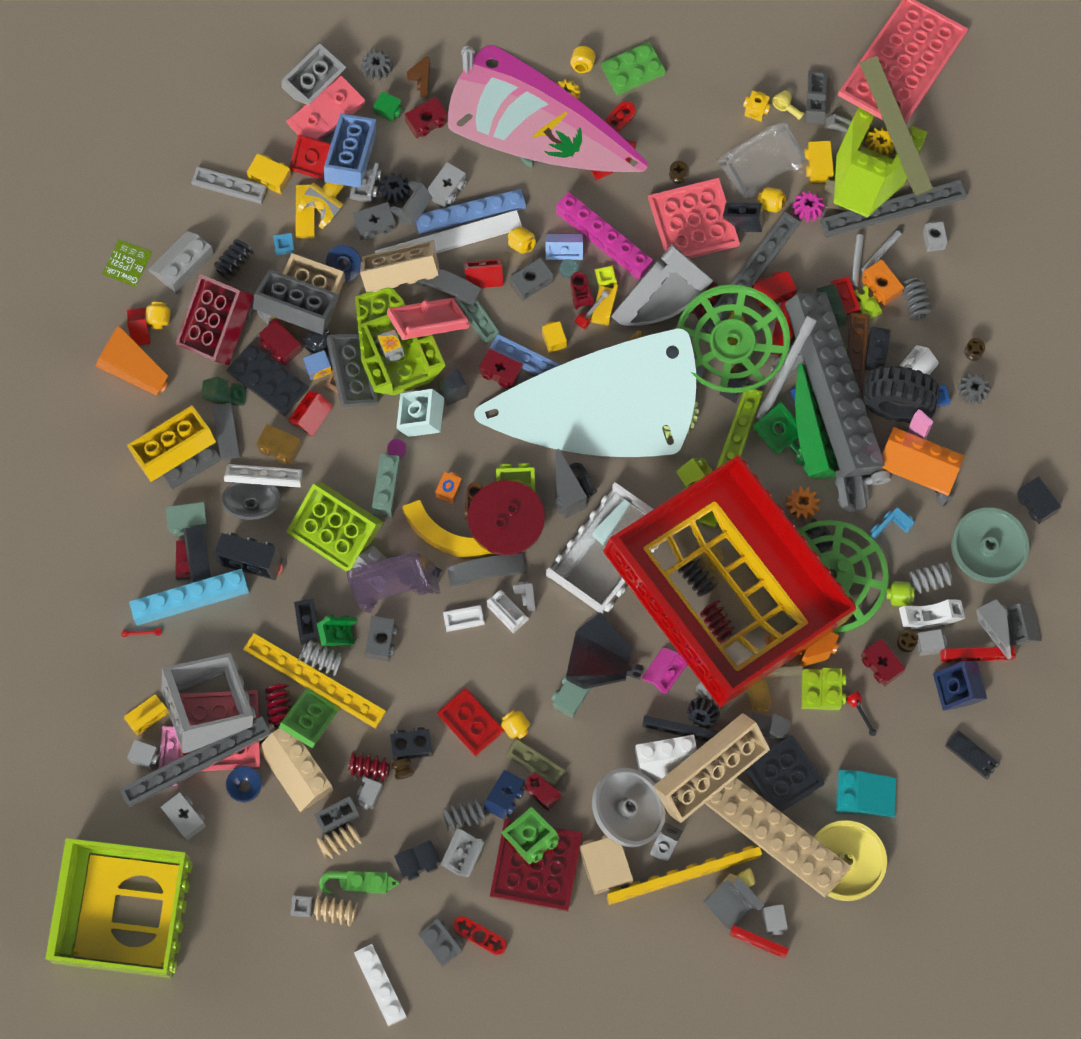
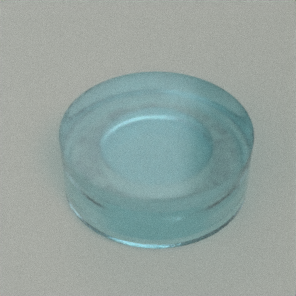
M571 259L564 260L560 264L559 269L561 276L570 279L573 273L578 272L577 263Z

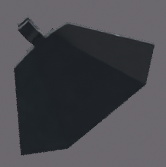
M600 612L575 632L566 679L582 689L626 681V676L640 680L643 665H628L632 647Z

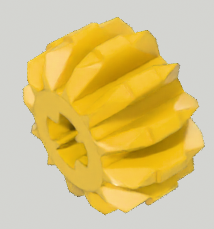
M883 127L880 128V131L875 128L872 133H868V139L865 141L867 149L889 157V153H894V145L888 131L885 132Z

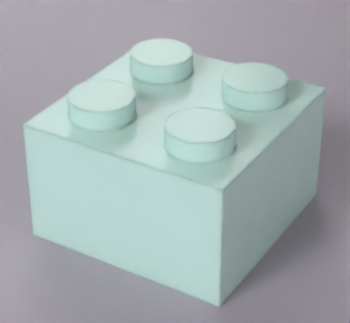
M434 389L400 393L396 429L408 437L441 433L444 397Z

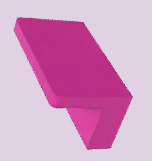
M662 648L642 676V679L652 683L661 693L667 694L688 664L678 652Z

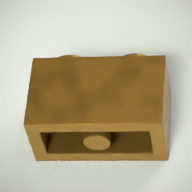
M269 424L265 425L256 442L261 454L265 456L272 455L283 464H286V462L292 464L302 446L300 438Z

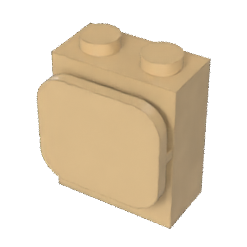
M606 835L602 836V839L598 841L590 839L583 842V845L580 846V852L594 895L633 883L622 845L612 841Z

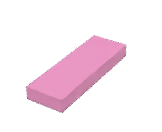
M918 410L914 414L907 432L926 440L933 421L923 411Z
M162 726L159 769L180 758V744L173 726Z

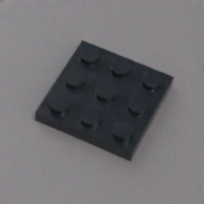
M793 735L771 747L767 753L745 770L763 799L780 812H783L825 785Z

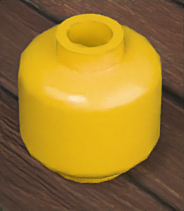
M587 46L575 48L570 60L572 68L578 73L591 71L596 59L595 52Z
M766 187L762 193H759L757 201L762 203L763 211L777 213L784 209L786 195L783 194L781 189Z
M519 226L509 232L508 244L515 251L525 254L531 252L535 247V235L526 228Z
M151 302V305L147 306L146 322L152 325L151 329L162 330L163 326L169 325L171 310L166 306V303Z
M513 709L502 717L501 726L510 738L518 737L521 739L529 733L527 729L530 727V722L521 710L515 711Z

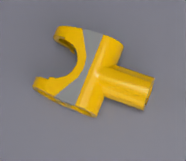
M313 182L302 197L296 211L301 213L302 210L308 207L316 208L321 214L319 227L324 229L343 206V203L336 199V196L345 185L326 182L321 188Z

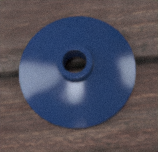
M338 245L329 251L326 257V265L343 271L345 282H349L359 275L362 261L354 248L348 245ZM344 259L348 261V265L343 263Z

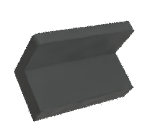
M1018 603L1008 607V628L1013 646H1020L1028 642H1040L1041 636L1033 605Z

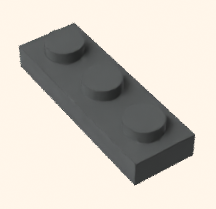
M210 445L166 472L163 476L173 490L220 462L221 458L214 447Z

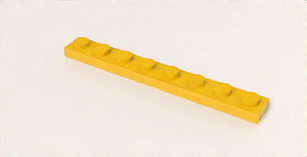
M253 633L243 649L246 653L302 686L308 687L377 729L386 714L384 709L311 666L304 664L301 660L298 661L294 656Z
M748 846L742 849L743 852L735 854V851L723 855L724 858L716 860V857L705 860V864L697 865V863L686 866V870L678 871V869L667 872V875L663 877L655 875L648 878V881L644 883L636 881L630 883L629 887L621 889V887L611 889L610 893L607 894L608 903L611 905L758 859L762 855L760 847Z

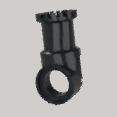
M577 462L570 464L571 469L577 467L581 470V475L577 476L576 479L587 498L597 493V489L593 488L589 481L590 477L583 465Z

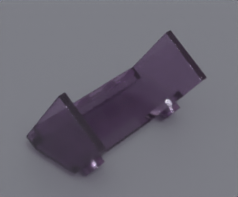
M420 552L403 554L346 572L358 607L367 613H371V609L377 604V600L409 591L418 593V595H425L429 593V590L436 594L440 593L435 564Z

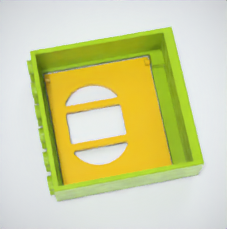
M66 838L45 959L52 964L172 978V973H176L177 970L175 954L179 953L180 950L178 935L183 931L181 916L186 911L187 902L184 901L185 893L189 892L190 881H187L188 873L192 872L193 861H190V857L185 852ZM90 853H92V854H100V855H108V856L125 857V858H131V859L129 860V859H121V858H112V857L96 856V855H90ZM142 860H150V861L174 863V864H179V865H170V864L146 862V861H142ZM147 876L159 883L163 893L119 889V886L131 877ZM122 895L162 900L159 927L112 922L116 896ZM112 929L156 934V937L144 946L128 947L116 940ZM73 956H74V957H82V958H90V959H98V960H106V961H115V962H123V963H131V964L155 966V967H163V969L140 967V966H132V965H124V964H115V963H107V962H99V961H91V960H83V959H74Z

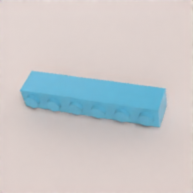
M239 569L129 601L133 619L138 626L249 593L243 571Z

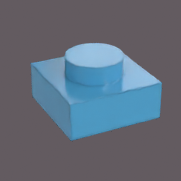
M292 233L273 236L276 256L295 253Z

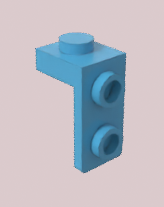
M897 507L893 512L890 510L883 519L885 521L881 525L876 524L871 530V537L875 540L892 521L906 533L912 529L915 522L908 513H903Z

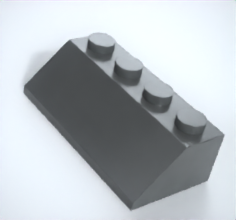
M269 269L254 294L253 309L323 335L330 323L339 294Z

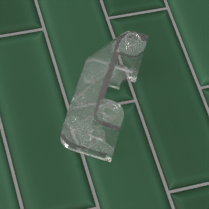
M781 122L769 126L723 154L716 161L741 196L751 199L758 194L759 187L787 170L792 169L796 171L803 167L802 163L807 161L788 124Z

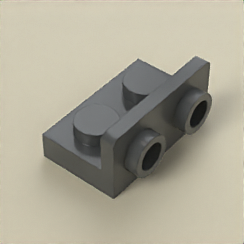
M436 918L431 925L418 935L443 967L462 953L460 949L462 944L456 936L452 938L448 933L450 928L445 921L442 920L440 922Z

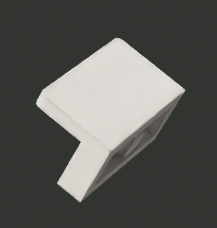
M916 345L899 366L920 370L922 373L930 375L939 362L929 348Z

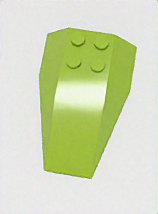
M386 287L377 292L369 291L355 296L361 361L374 392L395 396L430 383L445 367L444 360L433 335L402 340L387 315L389 308L406 305L393 288ZM395 329L403 348L404 357L398 361L386 363L377 336Z

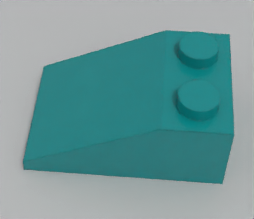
M839 770L836 775L835 813L894 818L896 778L861 771Z

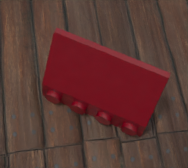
M200 274L175 345L211 361L229 365L254 294Z

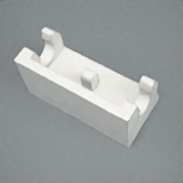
M502 590L487 600V607L512 633H515L529 620Z

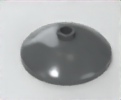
M233 482L226 487L222 494L224 509L232 516L244 520L264 518L273 513L280 503V494L274 485Z

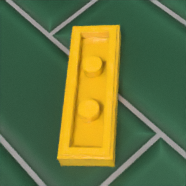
M296 185V209L311 185ZM308 207L302 210L301 213L296 211V239L315 238L314 207Z

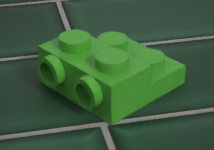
M532 807L501 832L529 865L532 862L540 861L543 857L542 853L547 849L555 848L560 839L557 832Z

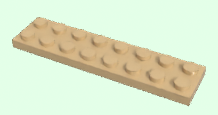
M737 778L705 803L824 898L851 869L848 863Z

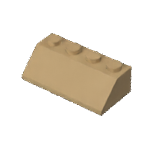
M434 240L362 256L360 274L366 292H377L382 288H395L400 284H412L421 279L429 280L438 276L439 264Z
M279 728L272 732L260 745L261 755L300 813L334 791L332 785L303 742Z

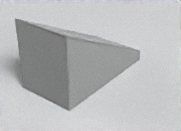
M833 114L826 118L825 129L847 132L852 121Z

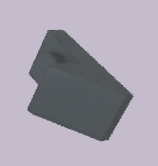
M752 713L751 719L757 723L764 737L780 740L788 737L791 721L776 714H773L771 717Z

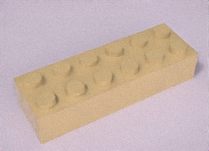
M742 713L657 782L653 788L667 813L681 823L770 749L757 723Z

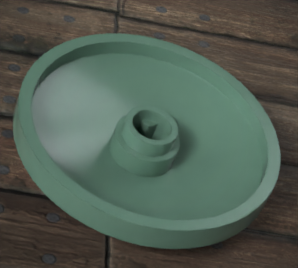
M980 508L965 515L957 524L952 535L951 548L957 565L969 577L983 583H1000L1011 579L1022 569L1029 554V540L1022 524L1010 513L997 508Z

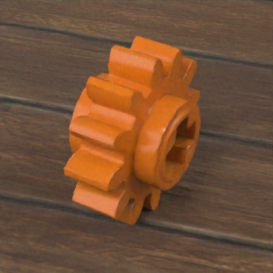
M799 486L798 492L792 489V496L788 495L786 498L788 501L786 508H791L789 515L795 513L796 520L803 516V520L806 521L808 515L813 518L814 512L819 510L817 504H819L820 499H814L816 492L810 494V487L803 491V488Z

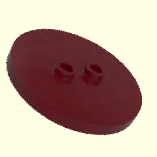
M501 480L486 485L474 496L469 506L468 525L471 535L483 549L493 554L509 556L522 553L537 542L544 529L545 512L540 498L531 488L517 481Z

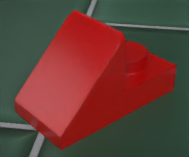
M145 307L126 310L130 338L138 346L150 345Z

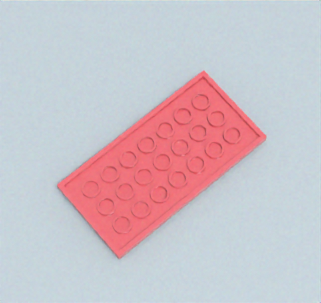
M902 0L860 60V62H863L875 56L878 57L906 124L967 34L968 28L916 0ZM859 62L840 89L838 96L883 120Z

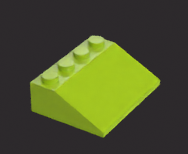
M317 482L310 488L286 532L350 573L358 556L366 551L384 522L323 482Z

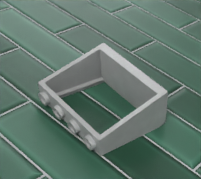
M231 653L162 668L161 691L182 753L194 751L252 727L255 710L253 706L250 707L248 691L243 689V677L238 675V664L236 660H233ZM225 674L239 715L190 726L179 692Z

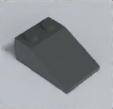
M557 449L555 459L557 504L555 506L560 515L563 514L565 518H568L586 509L587 496L560 449Z

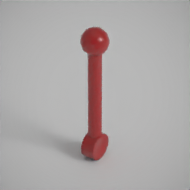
M160 628L147 631L123 630L121 632L122 637L144 634L160 636L162 634Z

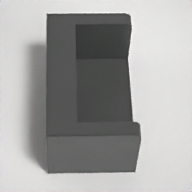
M410 181L408 185L414 193L403 208L392 206L390 210L399 223L413 226L432 200V196L422 183Z

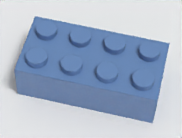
M340 113L324 165L325 182L361 188L377 134L376 119Z

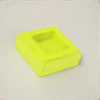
M613 265L595 269L598 287H608L617 284Z

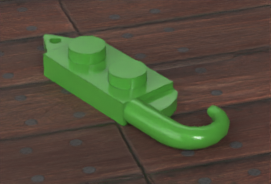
M329 871L322 875L319 882L322 892L329 895L332 894V891L325 887L328 879H339L340 886L344 891L355 893L387 894V891L400 885L398 881L388 876V873L361 871Z

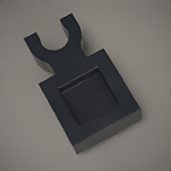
M813 518L811 523L817 522V520ZM818 526L805 531L812 535L810 537L811 540L821 536L832 535L826 527L820 529ZM833 541L821 542L815 546L821 553H824L833 546Z

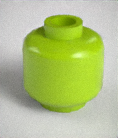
M893 581L891 588H887V599H891L892 606H910L911 602H914V587L907 581Z

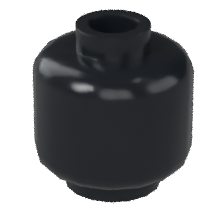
M326 329L322 335L310 330L304 338L305 349L311 354L323 350L326 351L328 348L327 336L330 335V332Z

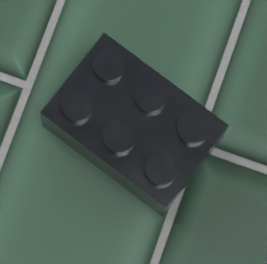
M228 532V534L221 533L214 555L223 567L234 570L242 569L243 572L275 581L283 560L274 544L269 542L262 544L251 537H246V539L240 538L239 535Z

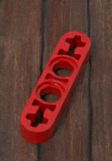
M999 647L943 649L940 651V660L946 663L1016 659L1015 647H1010V659L1006 658Z

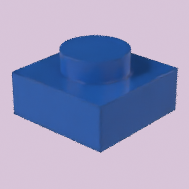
M946 385L939 386L940 391L936 407L950 404Z

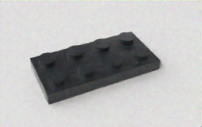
M252 343L245 348L227 369L228 374L284 417L309 390L305 383Z

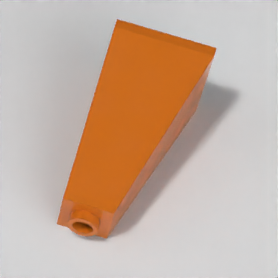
M117 326L95 366L156 396L159 391L164 392L168 385V382H166L168 375Z

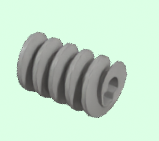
M945 562V566L939 563L937 567L932 565L930 570L925 567L923 572L920 569H917L915 574L913 571H910L909 578L911 586L921 594L922 587L929 592V586L931 585L936 590L937 583H939L941 588L944 587L945 581L951 586L952 574L948 562Z
M309 640L304 645L298 661L304 657V664L311 660L313 668L318 663L320 671L326 667V673L328 674L333 670V676H335L341 663L342 653L338 652L334 656L333 649L327 653L326 646L320 650L319 643L313 647V641Z

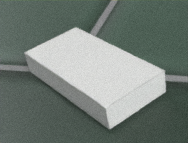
M481 605L443 612L447 632L485 625Z

